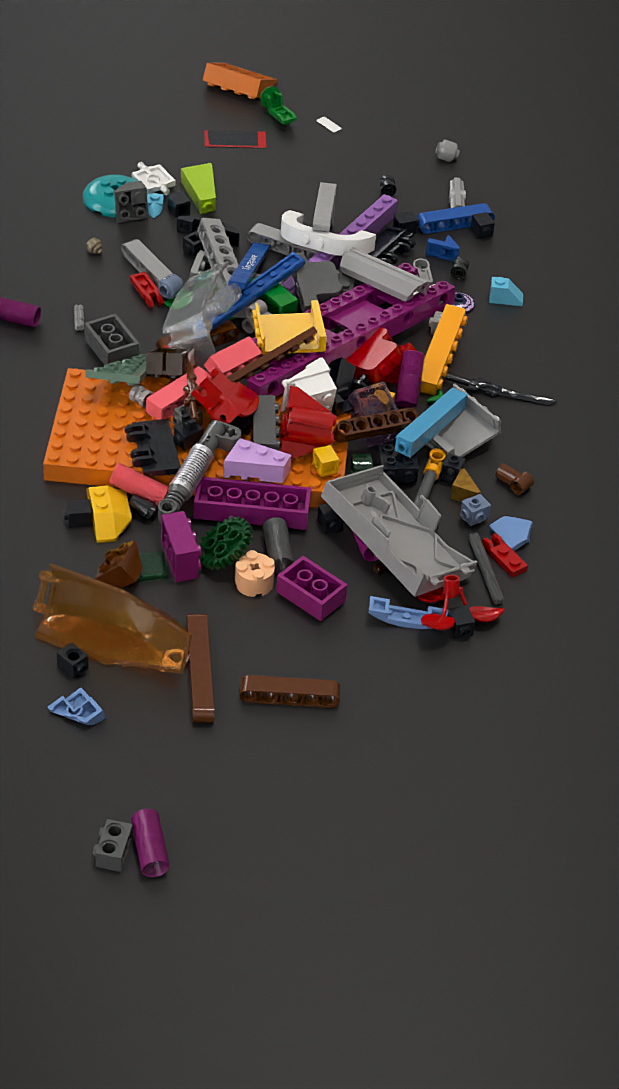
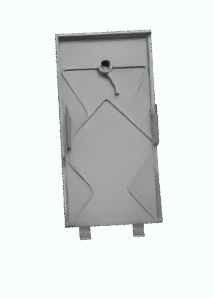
M384 465L326 482L321 497L414 597L443 587L444 576L456 575L461 581L470 578L475 571L476 560L473 561L449 547L435 533L441 519V514L432 503L421 495L420 498L423 500V503L419 509L383 471Z

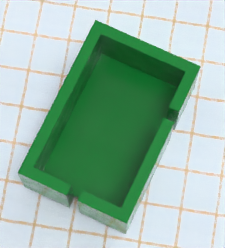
M279 283L256 299L264 301L268 308L267 311L271 314H293L297 312L298 299Z

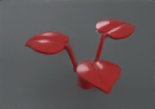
M446 575L444 576L443 588L418 595V598L425 602H437L445 599L442 615H424L421 618L423 626L437 630H446L453 627L455 623L454 618L446 616L449 598H456L460 593L464 606L467 605L463 594V587H459L460 578L458 576ZM483 606L469 608L474 620L482 622L493 621L504 612V608Z

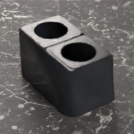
M340 357L329 363V375L337 389L348 387L350 395L356 367L343 357Z

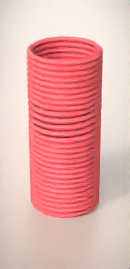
M120 462L117 464L109 480V484L112 486L114 485L128 492V494H132V496L135 494L155 503L157 507L158 503L166 497L169 487L136 470L134 471L132 468L130 469V467Z

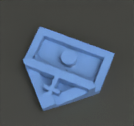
M504 516L489 525L493 533L501 536L503 542L513 551H516L525 543H530L529 537L533 526L532 521Z

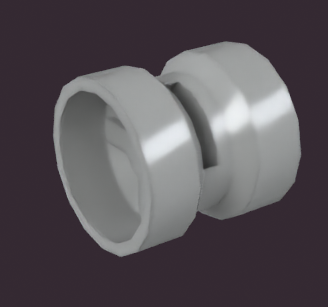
M137 384L131 389L129 399L135 403L138 402L141 407L146 408V398L154 393L150 390H145V387Z

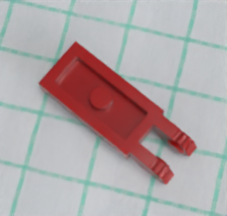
M146 272L130 275V282L149 308L154 307V301L152 300L154 297L158 305H163V297Z
M497 533L492 534V541L488 537L482 540L483 546L489 552V555L511 577L527 571L528 565L503 542L502 537Z

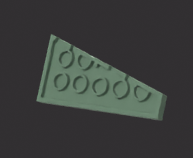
M147 354L132 357V359H123V363L116 361L106 364L104 367H95L94 370L88 369L86 370L85 377L109 380V383L114 384L119 383V381L127 382V385L136 386L148 375L146 374Z

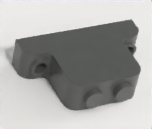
M296 253L305 260V265L292 273L302 313L311 309L312 300H318V303L322 304L343 293V285L339 282V271L336 270L333 262H308L304 254Z

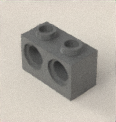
M107 819L105 826L101 827L99 831V844H95L92 857L96 859V867L122 871L133 838V824Z

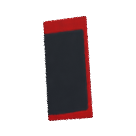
M204 131L205 146L266 148V132Z

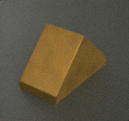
M465 468L460 470L452 485L451 499L460 502L481 493Z

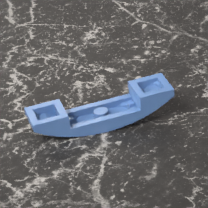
M370 596L368 612L372 616L396 626L414 629H433L423 626L421 618L426 614L442 615L443 608L428 606L427 611L389 605L390 599Z

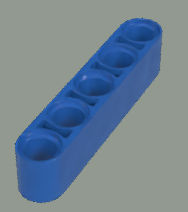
M482 203L423 212L417 218L421 231L429 234L471 227L473 214L487 212L493 221L495 215L488 204Z

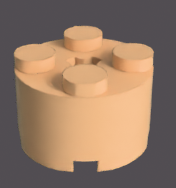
M250 550L244 556H241L239 561L236 562L235 583L238 591L250 597H256V594L261 593L262 596L268 594L274 585V560L254 550Z

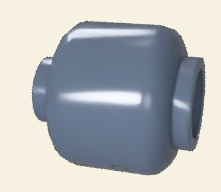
M170 274L160 280L158 290L163 297L172 299L182 293L184 285L179 276Z

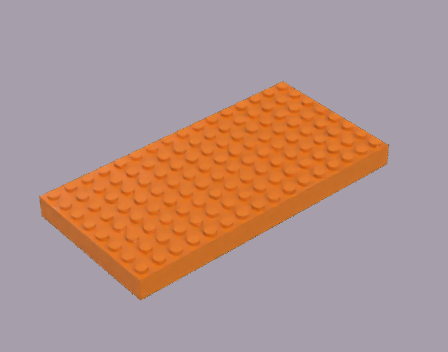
M68 368L43 462L44 480L115 487L109 484V480L119 462L143 474L142 467H134L132 464L133 459L130 453L133 449H137V445L134 442L127 441V434L124 429L127 425H131L132 422L157 419L146 413V408L141 407L138 402L135 403L129 399V393L134 386L127 385V382L119 381V383L114 384L109 383V380L85 377L86 370ZM146 376L140 385L145 387V390L156 393L176 379ZM274 388L269 389L268 393L272 392ZM284 393L275 397V403H279V412L275 414L279 415V423L282 422L283 414H287L289 410L281 411ZM349 396V397H348V400H349V401L351 402V404H352V403H353V397H352V396ZM198 405L197 407L202 410L201 427L204 434L212 418L206 412L207 409L204 406ZM352 412L337 416L336 424L332 426V431L339 421L350 419ZM171 416L168 420L172 435L174 436L175 425L173 424V416ZM253 418L249 435H241V439L253 442ZM279 428V438H276L280 440L279 451L281 449V438L284 437L283 434H280L281 428ZM333 439L331 446L339 458L337 474L320 477L312 463L313 452L291 459L290 473L283 483L259 481V478L247 477L246 480L241 479V476L233 475L225 478L223 477L224 460L230 452L216 448L215 456L203 477L310 487V507L318 508L319 505L328 504L321 497L326 482L345 476L348 441L337 442ZM175 444L181 466L191 449L184 451ZM176 474L162 476L145 475L169 486Z

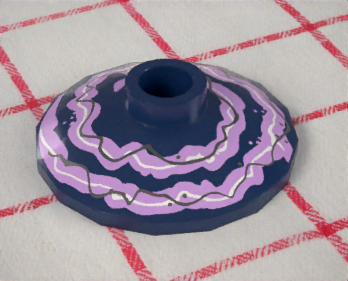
M455 292L454 305L452 306L466 309L467 314L473 311L475 301L467 294Z

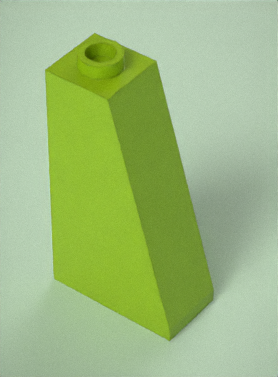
M207 163L181 168V183L200 214L215 211L216 194L212 164Z

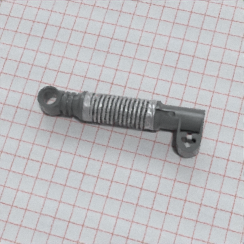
M218 420L210 422L198 443L194 444L171 481L166 497L158 503V520L160 523L163 514L179 512L184 502L191 498L204 473L210 466L215 456L216 448L227 452L233 449L239 438H241V430L238 427Z

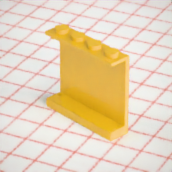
M318 300L311 301V313L260 315V306H258V303H255V310H252V320H254L257 347L261 348L262 355L269 353L313 326L317 330V334L314 336L315 340L307 345L303 343L299 346L300 349L294 353L326 352V332Z

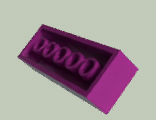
M202 477L196 488L194 519L224 522L225 518L229 521L231 517H234V519L240 517V519L244 518L248 521L249 524L263 525L268 519L278 517L286 521L288 528L307 530L311 488Z

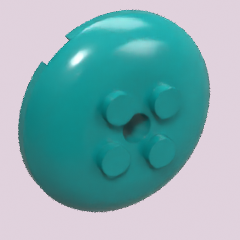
M117 174L98 177L85 187L83 202L93 212L96 210L101 212L103 216L116 217L114 191L125 183L137 180Z

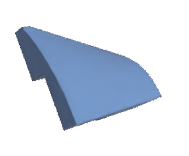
M82 687L66 699L64 696H61L48 706L51 712L85 725L97 724L106 719L103 710L92 697L88 696Z

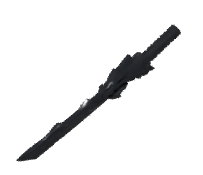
M447 373L445 380L468 386L466 391L478 392L481 390L485 391L486 394H490L491 397L499 394L547 406L558 402L538 397L531 393L523 394L512 389H502L500 385L497 386L490 380L487 381L481 377L469 380Z

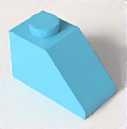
M492 277L489 303L523 306V293L509 278Z

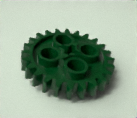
M231 517L229 521L225 518L222 524L218 522L217 527L212 526L210 532H205L207 534L206 537H201L203 542L198 543V545L201 547L202 555L199 556L201 564L206 569L210 568L211 571L214 568L218 571L221 566L226 569L227 564L232 566L234 560L239 561V556H244V551L250 549L248 545L253 543L251 539L254 538L252 526L244 518L240 519V517L236 519Z

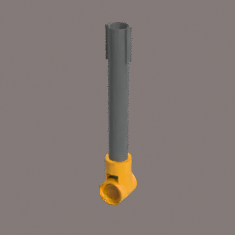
M436 448L430 451L429 459L423 472L424 478L413 502L419 509L423 503L420 496L423 495L428 499L435 480L440 476L442 464L446 457V453L441 449Z

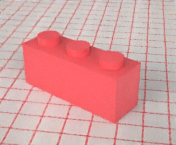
M249 336L211 355L204 366L209 373L217 367L228 377L257 360L262 352Z

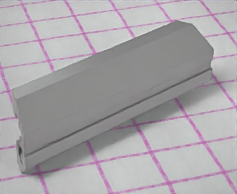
M356 248L343 253L340 263L342 273L405 302L413 298L414 292L422 293L428 290L430 286L427 280Z

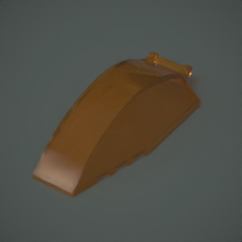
M52 563L49 564L51 572L40 571L37 599L33 603L32 609L45 615L37 629L35 638L61 648L73 642L88 654L89 659L106 665L113 663L121 664L122 667L137 666L140 669L153 668L162 672L184 673L192 635L168 613L125 590ZM48 582H50L51 585H50V590H49V595H48V600H47V605H46V604H44V600H45V595H46V591H47Z

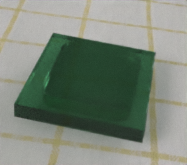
M163 551L139 554L143 569L137 582L168 579Z

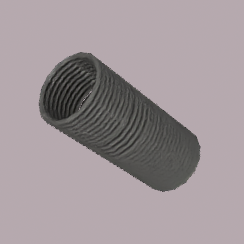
M274 517L268 519L263 524V532L268 557L274 560V573L280 574L294 563L287 523L282 518Z

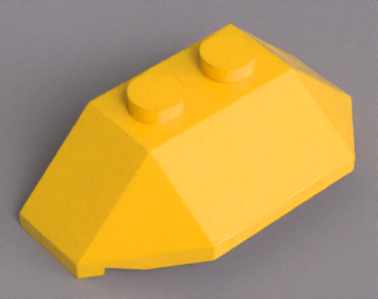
M110 486L86 488L87 497L90 499L96 542L116 541L132 521L127 493Z

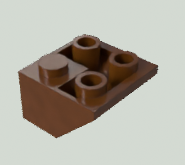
M133 540L127 544H121L115 550H109L104 556V562L98 567V573L94 578L96 581L121 588L136 582L143 569L137 542Z

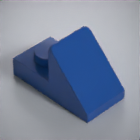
M449 235L445 242L429 238L426 255L454 261L459 256L460 247Z

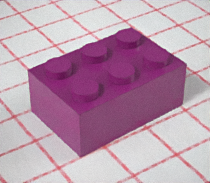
M184 511L163 514L161 517V543L175 582L197 579L198 570H201L199 556L202 555L201 547L196 544L195 531H191L190 518L186 517Z
M302 556L277 575L276 592L319 621H322L346 601L348 584L305 556Z

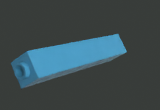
M451 388L397 435L394 451L407 457H412L465 410L468 394Z

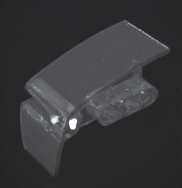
M229 261L189 278L177 294L164 323L163 334L170 333L172 339L168 346L178 349H195L194 360L197 367L204 368V364L209 357L216 353L210 337V330L213 328L212 321L218 315L226 313L242 295L238 284L234 283L226 286L221 277L223 271L230 264Z

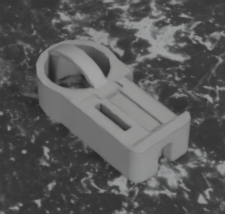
M416 259L413 262V267L418 266L417 276L427 280L431 286L433 279L429 262L425 259Z

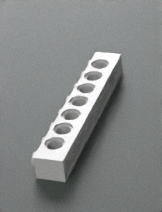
M201 218L197 232L223 300H226L240 290L239 288L228 286L230 277L238 267L237 258H235L233 248L229 243V238L225 233V227L222 225L221 220ZM254 301L246 307H244L239 312H237L232 317L247 318L245 315V309L249 307L252 303H254Z

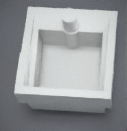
M323 357L307 365L305 370L292 378L282 381V385L285 388L281 405L282 412L286 410L285 408L288 404L290 386L299 387L332 412L337 388L329 375L330 369Z

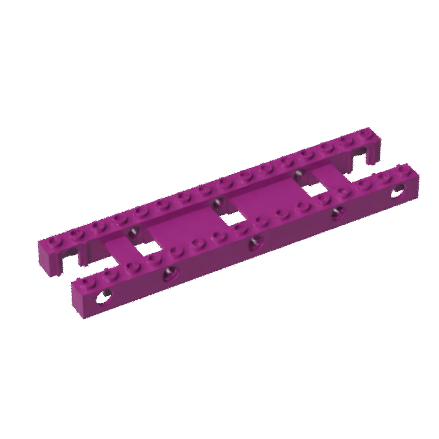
M403 263L398 266V268L417 276L418 268L411 266V264ZM446 281L436 282L428 290L416 293L412 299L405 302L363 283L337 297L331 298L319 304L326 332V352L295 353L296 355L289 359L283 358L279 362L274 360L269 363L270 368H266L265 371L247 379V388L254 391L257 395H275L276 397L284 393L283 380L290 379L306 369L307 365L323 357L327 365L340 357L346 360L380 327L386 328L390 337L433 316L436 311L441 312L446 304L454 305L455 286ZM384 302L393 305L386 310L378 307V305ZM311 309L304 313H311ZM337 326L345 329L338 334L330 331ZM256 337L251 338L257 345ZM275 387L272 392L268 393L269 389Z

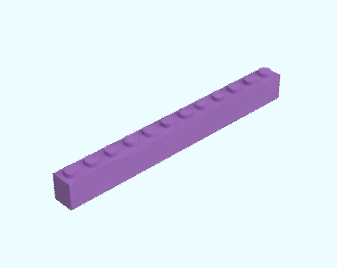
M384 194L339 235H352L361 230L373 234L378 233L394 218V214L397 213L398 200ZM319 251L308 262L331 261L337 269L340 267L342 256ZM290 276L281 286L285 287L287 291L298 299L293 278Z

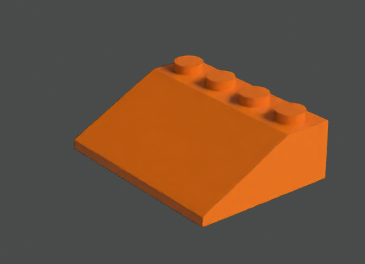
M207 63L203 76V81H206L207 85L214 87L219 85L222 90L229 91L231 89L234 90L235 94H247L248 98L254 100L260 98L262 91L267 87L274 86L278 80L227 63Z

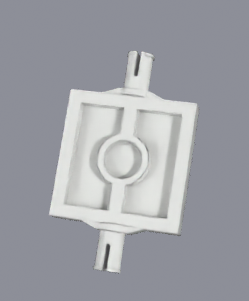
M139 162L137 166L140 170L132 172V178L143 182L147 188V194L162 191L165 196L170 194L168 188L175 186L176 180L160 164L147 167L143 162Z

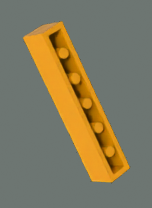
M446 304L425 356L420 392L436 396L438 389H442L444 381L442 378L446 377L448 373L447 365L452 363V352H456L458 347L457 340L461 339L463 333L462 327H465L467 324L466 309Z

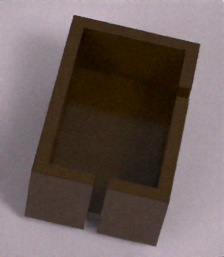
M156 347L148 351L146 374H151V377L161 378L165 374L169 375V378H180L187 373V353L191 349Z

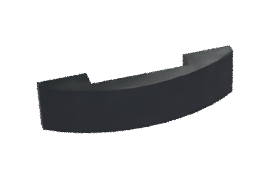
M179 216L177 217V232L189 235L198 230L201 218L207 217ZM222 222L230 245L238 247L240 231Z

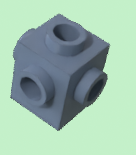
M481 494L467 498L462 501L460 516L470 526L489 519L491 504Z

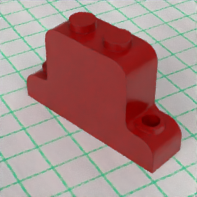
M380 327L346 360L356 367L354 373L355 380L360 379L363 374H366L370 382L378 383L401 363L402 355L397 344L392 341L387 329Z

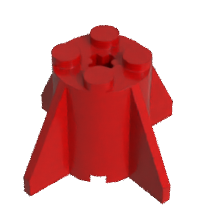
M290 386L288 404L285 408L289 410L287 414H283L282 422L279 423L278 427L281 428L280 434L284 435L281 438L280 451L290 454L291 459L311 453L315 448L328 446V444L332 445L334 434L331 433L332 426H335L337 416L333 415L332 412L299 387Z

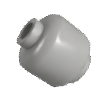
M444 139L438 143L435 153H437L439 159L452 162L454 158L457 159L460 150H458L457 143Z

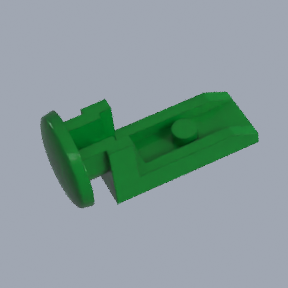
M270 86L262 91L260 101L268 109L270 115L284 125L291 124L297 120L294 112L284 106L283 96L278 88Z

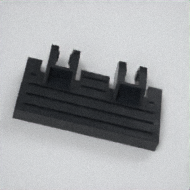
M385 226L376 234L375 249L368 254L391 265L396 264L399 261L395 254L396 252L408 253L411 250L410 248L415 247L416 243L411 239L414 234L407 232V229Z
M168 419L132 422L131 425L129 424L125 427L127 441L134 442L137 445V449H133L130 453L134 467H142L144 475L152 474V476L171 475L178 472L181 466Z

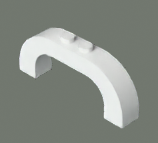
M289 210L282 215L280 233L285 240L291 243L343 256L344 252L350 251L352 248L367 254L375 249L376 234L362 230L352 235L315 231L313 227L303 225L304 214Z

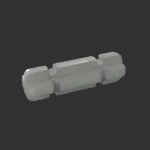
M81 304L74 306L76 331L84 330V312Z

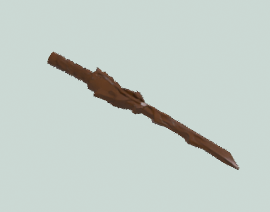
M192 349L187 353V385L183 388L187 396L184 400V407L190 406L191 419H195L197 423L199 421L197 409L199 401L191 393L195 388L199 392L201 391L197 387V383L194 382L197 377L194 374V368H196L194 360L195 349Z

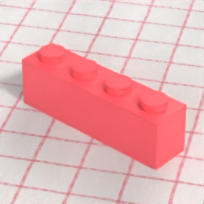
M201 367L194 368V374L197 377L194 382L197 383V387L202 391L203 388L199 384L207 376L211 380L213 378ZM187 373L146 398V413L157 420L168 419L173 416L174 409L184 405V400L187 396L185 391H183V388L187 385Z

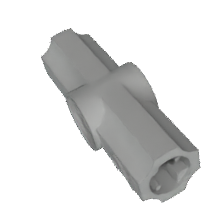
M457 177L450 181L448 200L450 208L465 206L466 190H464V182Z

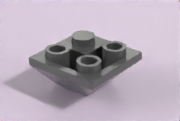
M142 181L125 183L114 191L117 223L149 218L147 188Z

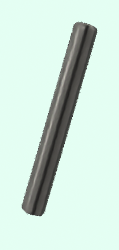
M471 533L469 541L493 603L495 605L502 604L504 597L478 533Z

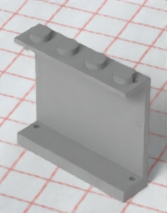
M453 384V388L466 393L463 388ZM468 394L465 410L427 442L426 445L431 449L443 450L446 456L450 453L463 457L500 434L501 420L498 416L493 415L487 407L482 406L474 397Z

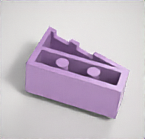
M239 438L224 460L223 477L229 478L230 475L241 476V479L246 480L247 477L259 478V481L283 483L290 473L291 455Z

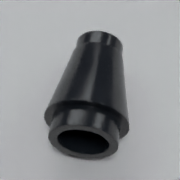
M135 494L129 501V504L144 519L150 520L158 509L155 503Z

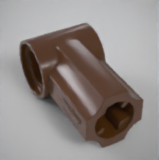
M504 463L499 466L495 473V476L509 484L512 492L517 495H521L534 484V479L529 473H519Z

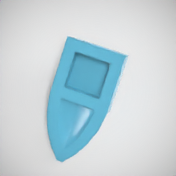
M147 194L148 214L152 218L157 217L162 212L164 194Z

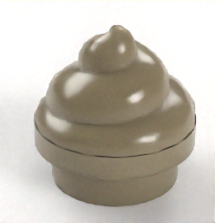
M93 237L86 243L85 246L89 253H102V242L100 239Z

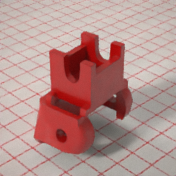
M217 367L209 373L213 380L207 376L199 384L203 390L199 392L195 388L191 393L207 409L206 412L211 416L212 420H218L230 424L237 416H250L259 405V397L254 391L240 382L237 384L235 382L232 383ZM221 415H225L226 420H223Z

